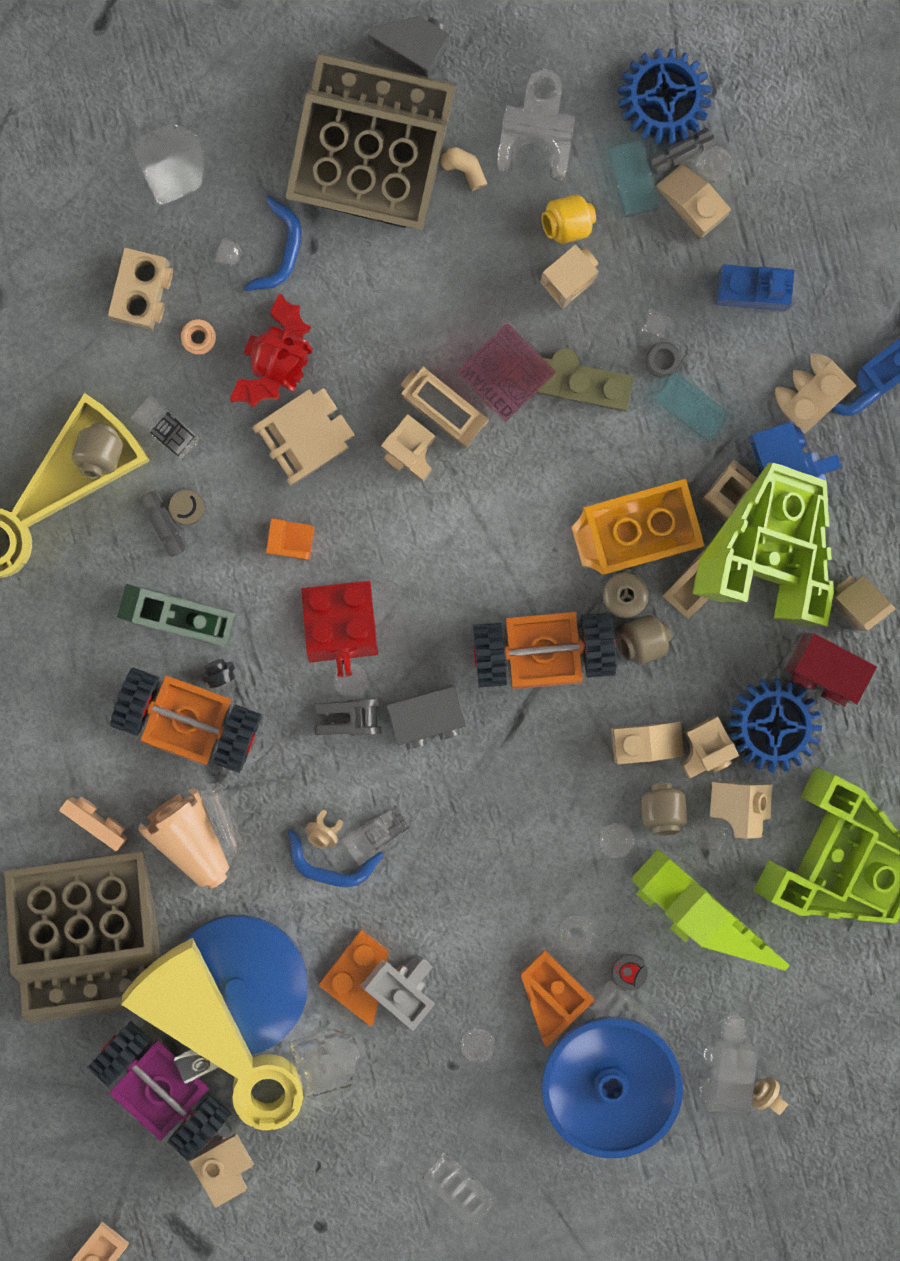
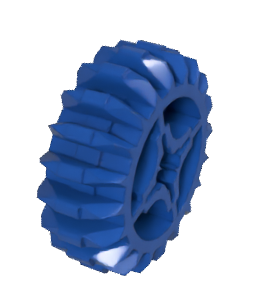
M659 48L655 49L654 60L647 53H643L641 55L642 65L632 61L629 67L633 74L624 72L621 79L628 85H620L618 87V94L625 96V98L618 101V107L622 109L629 108V110L622 114V120L629 121L634 118L635 121L630 126V131L635 132L642 127L644 129L641 135L642 140H646L650 133L656 134L654 138L655 144H660L663 135L667 136L669 144H674L676 132L682 140H685L689 136L687 128L697 132L700 128L697 120L705 121L708 116L707 112L702 108H709L712 104L711 99L704 97L711 93L712 86L707 84L700 85L707 79V72L696 74L695 72L700 63L696 60L690 66L687 65L686 61L689 55L685 52L681 55L680 60L675 59V49L673 48L669 49L667 58H663L662 51ZM655 72V87L646 90L642 95H636L637 86L641 80ZM668 72L679 75L686 81L689 87L686 84L677 85L673 83ZM661 86H663L666 95L671 96L668 108L666 103H664V99L658 97ZM692 98V108L689 113L683 118L674 121V106L683 103L685 99ZM640 106H643L644 109L652 108L656 110L663 122L648 117Z
M774 678L772 689H769L767 681L762 679L759 681L760 692L753 685H748L746 688L751 696L749 699L742 694L736 696V699L743 704L741 709L736 706H730L729 711L739 715L738 720H727V725L737 727L738 731L731 732L728 736L730 740L740 738L741 742L735 745L738 753L747 749L742 759L745 763H749L754 757H757L754 763L755 769L761 770L765 761H768V772L775 773L777 762H779L781 769L786 772L790 770L789 759L796 766L802 765V760L798 756L800 752L808 757L812 756L813 752L805 746L808 742L814 745H818L820 742L819 739L810 735L811 731H822V725L812 724L811 719L821 717V712L808 711V708L812 707L816 701L814 698H809L804 702L801 700L807 692L804 688L798 689L793 694L794 682L788 681L784 689L781 690V679ZM770 697V704H768L766 714L761 718L748 719L753 707L761 700ZM781 697L789 700L797 708L801 722L790 721L784 716ZM776 715L778 716L777 721L782 722V724L791 725V727L776 729L773 736L770 734L772 730L764 726H758L759 723L767 724V722H772ZM747 729L763 732L766 745H768L767 754L761 752L752 744ZM800 732L797 741L792 747L782 753H778L782 738L786 734Z

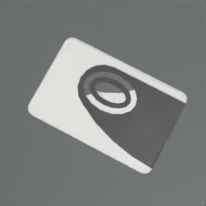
M192 1049L174 1059L184 1083H188L218 1068L217 1065Z

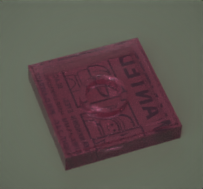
M505 323L457 373L507 422L556 374V371L508 323Z

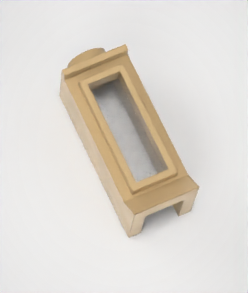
M424 366L419 372L413 369L401 383V386L404 388V391L401 393L402 397L466 449L471 445V441L489 422V418L481 414Z

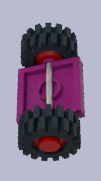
M129 1021L100 1050L101 1053L87 1068L107 1087L126 1069L128 1073L109 1094L160 1141L181 1120L183 1123L173 1133L167 1143L189 1161L213 1138L227 1121L231 1112L211 1094L192 1112L190 1110L209 1087L199 1078L184 1083L174 1061L176 1056L158 1040L139 1061L136 1060L135 1057L151 1041V1038L136 1024Z

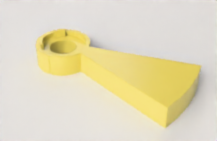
M86 393L83 394L12 512L0 508V527L7 532L10 539L8 552L0 558V579L18 573L30 558L32 537L28 527L150 461L139 442L126 426L108 409ZM96 423L115 429L118 433L117 436L123 443L116 470L109 475H101L99 479L89 478L81 474V468L76 466L72 460V453L79 432Z
M193 938L172 948L155 960L123 993L122 1006L234 1076L233 1105L237 1115L245 1124L251 1127L254 1126L255 1129L275 1130L289 1124V1121H292L298 1115L303 1101L302 1080L298 1069L290 1061L278 1055L262 1054L252 1057ZM262 1079L276 1080L284 1088L283 1095L278 1100L269 1103L261 1102L254 1098L251 1090Z

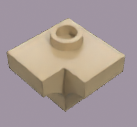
M407 414L381 445L382 450L387 453L383 459L398 471L404 466L424 482L432 472V468L426 462L425 455L427 449L435 440V435Z
M733 460L700 502L726 522L757 480V477L736 460Z
M713 716L683 731L689 742L690 752L686 760L681 763V766L689 778L704 771L712 770L713 773L731 765V760L739 756L717 716Z
M729 781L712 782L710 817L722 818L728 821L734 830L735 838H761L763 820L771 818L773 785Z
M237 1133L227 1138L222 1136L206 1145L189 1161L215 1208L246 1191L247 1186L241 1173L253 1167L254 1164Z

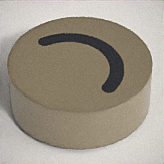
M181 490L172 496L169 502V512L176 522L183 525H192L203 517L205 504L202 497L196 492Z

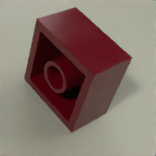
M804 633L784 670L792 674L790 681L813 691L817 687L823 690L822 698L837 706L845 707L847 703L858 705L877 666L815 633Z

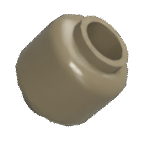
M96 423L79 432L72 453V460L76 466L81 468V474L89 478L99 479L101 475H109L116 470L123 443L117 436L118 433L115 429Z
M633 573L614 575L606 582L602 590L604 607L612 615L619 618L637 616L648 603L649 592L647 585L640 577ZM624 589V595L620 597V592ZM628 589L632 591L633 596L628 594ZM625 598L631 599V601L624 602L622 600Z
M647 614L626 622L621 628V634L618 635L617 642L620 652L626 660L643 665L662 658L667 654L669 641L672 640V633L666 622H661L656 616Z
M672 783L651 785L652 791L646 792L640 799L643 826L646 829L652 830V834L655 836L680 833V828L686 825L688 821L685 794L680 790L672 789Z

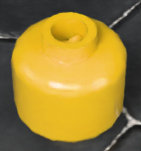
M578 194L551 200L546 207V211L542 213V225L548 238H553L559 244H567L587 238L592 231V224L596 222V212L593 205L587 203Z

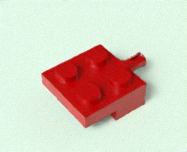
M370 580L301 588L306 652L309 663L336 660L337 676L344 678L343 664L346 677L352 675L350 658L379 655Z

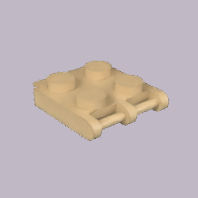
M324 388L314 395L310 389L252 427L255 434L260 433L271 450L269 454L273 460L277 459L289 477L286 481L290 486L349 449L345 442L355 436L342 415H339L332 421L329 419L328 416L338 409ZM265 428H269L280 447L277 448ZM284 453L287 455V457L297 470L296 474H294V472L282 456Z

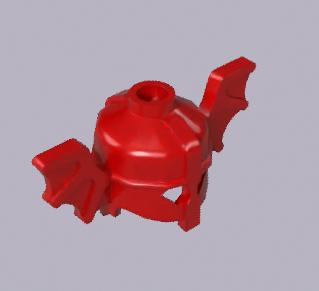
M282 294L277 296L270 316L284 330L271 326L259 336L250 335L244 349V354L250 356L252 373L260 379H239L230 396L231 403L245 402L254 408L258 402L264 399L278 401L280 387L294 392L297 387L296 383H301L304 376L302 368L307 366L309 361L307 355L313 352L309 342L303 339V336L310 332L311 326L305 324L299 314L300 305H292L287 302Z

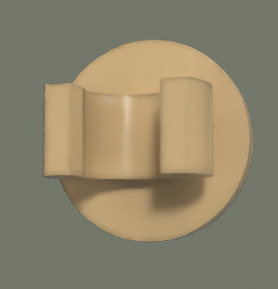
M325 810L318 814L315 822L308 823L305 828L308 841L320 849L336 846L338 842L336 835L343 825V821L339 819L334 827L329 828L323 823V819L327 814Z
M769 1077L759 1080L752 1087L750 1103L756 1110H764L770 1107L780 1115L789 1104L778 1095L780 1085L774 1078Z

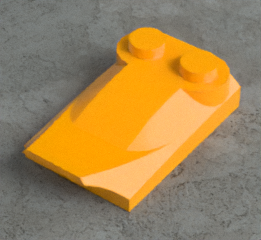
M686 479L584 507L579 519L571 526L582 566L592 568L602 575L705 546Z

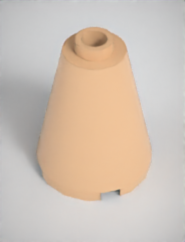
M189 789L188 792L191 796L183 799L178 794L163 803L147 816L151 823L147 827L141 823L138 830L142 836L198 886H208L212 889L220 885L227 878L225 873L228 871L229 865L200 793L197 789Z

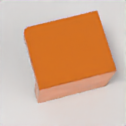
M271 518L266 553L310 560L314 527L312 525Z

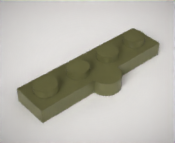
M497 349V352L504 359L502 361L497 355L495 356L494 364L498 365L499 369L492 372L491 378L493 380L513 362L510 360L514 359L515 362L496 381L490 380L492 385L499 384V386L509 388L507 382L510 386H514L512 384V381L517 383V386L515 385L514 388L510 387L512 389H522L526 392L529 391L531 393L627 411L634 376L579 365L577 354L570 349L558 350L552 359L537 356L533 358L531 355H521V353L517 352L515 353L518 356L515 357L512 351ZM518 364L520 365L506 378L511 379V382L508 380L507 382L505 380L502 381ZM547 370L552 373L550 376L547 374ZM538 371L543 372L548 378L543 377ZM530 376L540 385L539 387L535 382H532L533 380Z

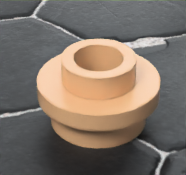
M200 319L192 320L183 327L181 342L188 352L202 355L214 347L216 333L208 322ZM198 331L205 334V340L200 344L193 342V335Z

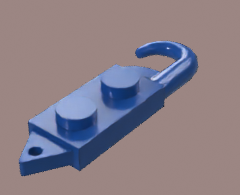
M900 338L861 367L858 371L857 380L863 393L850 403L843 404L839 402L832 409L836 414L853 416L860 413L900 383Z

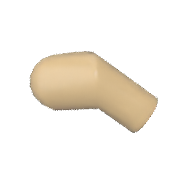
M458 147L449 148L447 152L441 155L440 163L442 167L447 171L457 169L464 172L471 191L481 189L487 185L475 155Z

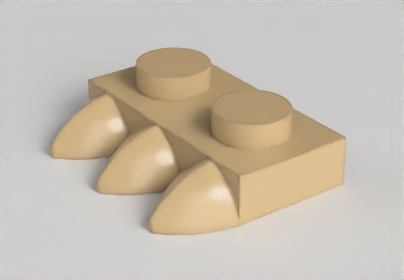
M811 354L810 361L812 369L816 374L815 377L805 371H793V382L798 393L785 387L775 388L776 400L781 410L797 427H800L804 434L857 386L832 359L822 354Z

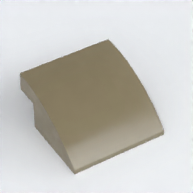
M320 52L317 56L311 90L306 93L286 199L423 230L457 83Z
M144 852L4 871L10 973L20 983L22 1018L28 1024L129 1010L121 1005L123 993L147 967L161 957L155 908Z

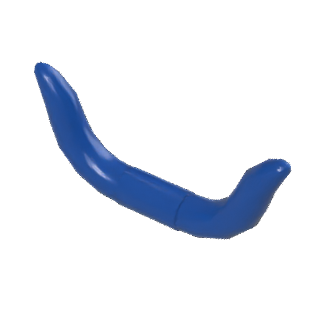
M270 195L267 196V204L272 212L286 222L289 231L282 263L278 271L273 275L256 278L247 283L244 291L277 287L284 283L291 275L296 263L302 235L300 221L292 210L279 203Z
M288 830L291 861L299 873L316 882L345 888L358 886L369 878L376 865L384 856L383 852L373 854L367 858L358 871L352 874H341L314 867L305 860L301 841L297 834L292 830Z

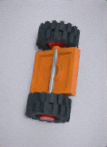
M576 612L506 618L508 646L505 647V650L501 622L473 625L475 667H477L479 688L507 685L505 657L506 661H510L512 690L582 683L580 654H583V652L587 678L616 675L615 639L610 612L581 615L582 640L578 638Z
M133 667L130 669L114 706L110 722L111 727L138 736L146 722V718L150 715L140 740L141 743L207 766L217 740H220L213 764L241 773L254 743L262 714L235 704L224 727L223 723L232 699L165 675L156 701H154L160 678Z

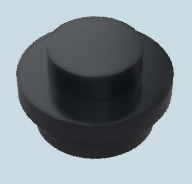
M224 659L212 661L205 666L206 671L201 674L203 682L208 683L209 688L222 686L235 678L233 673L235 666L233 662L225 663Z

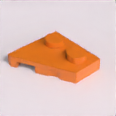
M361 929L322 978L318 986L369 1026H372L375 1021L378 1001L360 985L382 959L387 961L389 950Z
M546 949L520 973L543 1044L546 1047L595 1001L594 997Z

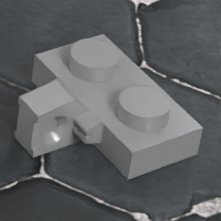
M418 954L405 966L401 964L396 969L382 959L360 985L412 1031L416 1029L435 1005L434 1002L421 992L425 986L422 980L433 967Z

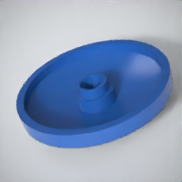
M248 915L223 916L205 923L192 932L184 942L191 938L194 939L251 1055L265 1051L283 1040L297 1024L304 1009L308 993L307 969L301 952L293 940L283 930L269 921Z
M606 1016L580 1023L559 1039L551 1050L544 1066L542 1096L551 1124L566 1142L592 1156L624 1158L647 1150L666 1135L675 1122L680 1110L683 1096V1081L680 1067L673 1051L656 1031L633 1019Z

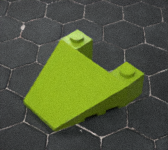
M768 463L700 557L693 594L718 602H747L752 576L780 584L774 619L797 626L828 627L834 587L833 581H828L827 560H832L831 547H826L825 526H829L826 481L776 463Z
M815 766L800 798L827 812L797 872L790 871L768 860L753 891L770 902L799 916L818 915L835 919L842 917L854 918L858 921L897 924L900 918V831L889 821L886 814L875 806L863 789Z
M659 848L631 878L640 888L635 894L650 907L657 903L666 911L665 914L674 922L670 929L684 942L692 938L701 947L784 971L790 966Z

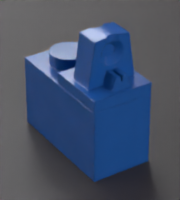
M723 264L718 271L715 305L785 312L792 303L795 270Z
M792 421L748 437L760 474L768 463H776L826 481L825 473L842 468L838 454L819 460L817 452L803 454L802 448L806 447L805 439L800 427L794 428Z

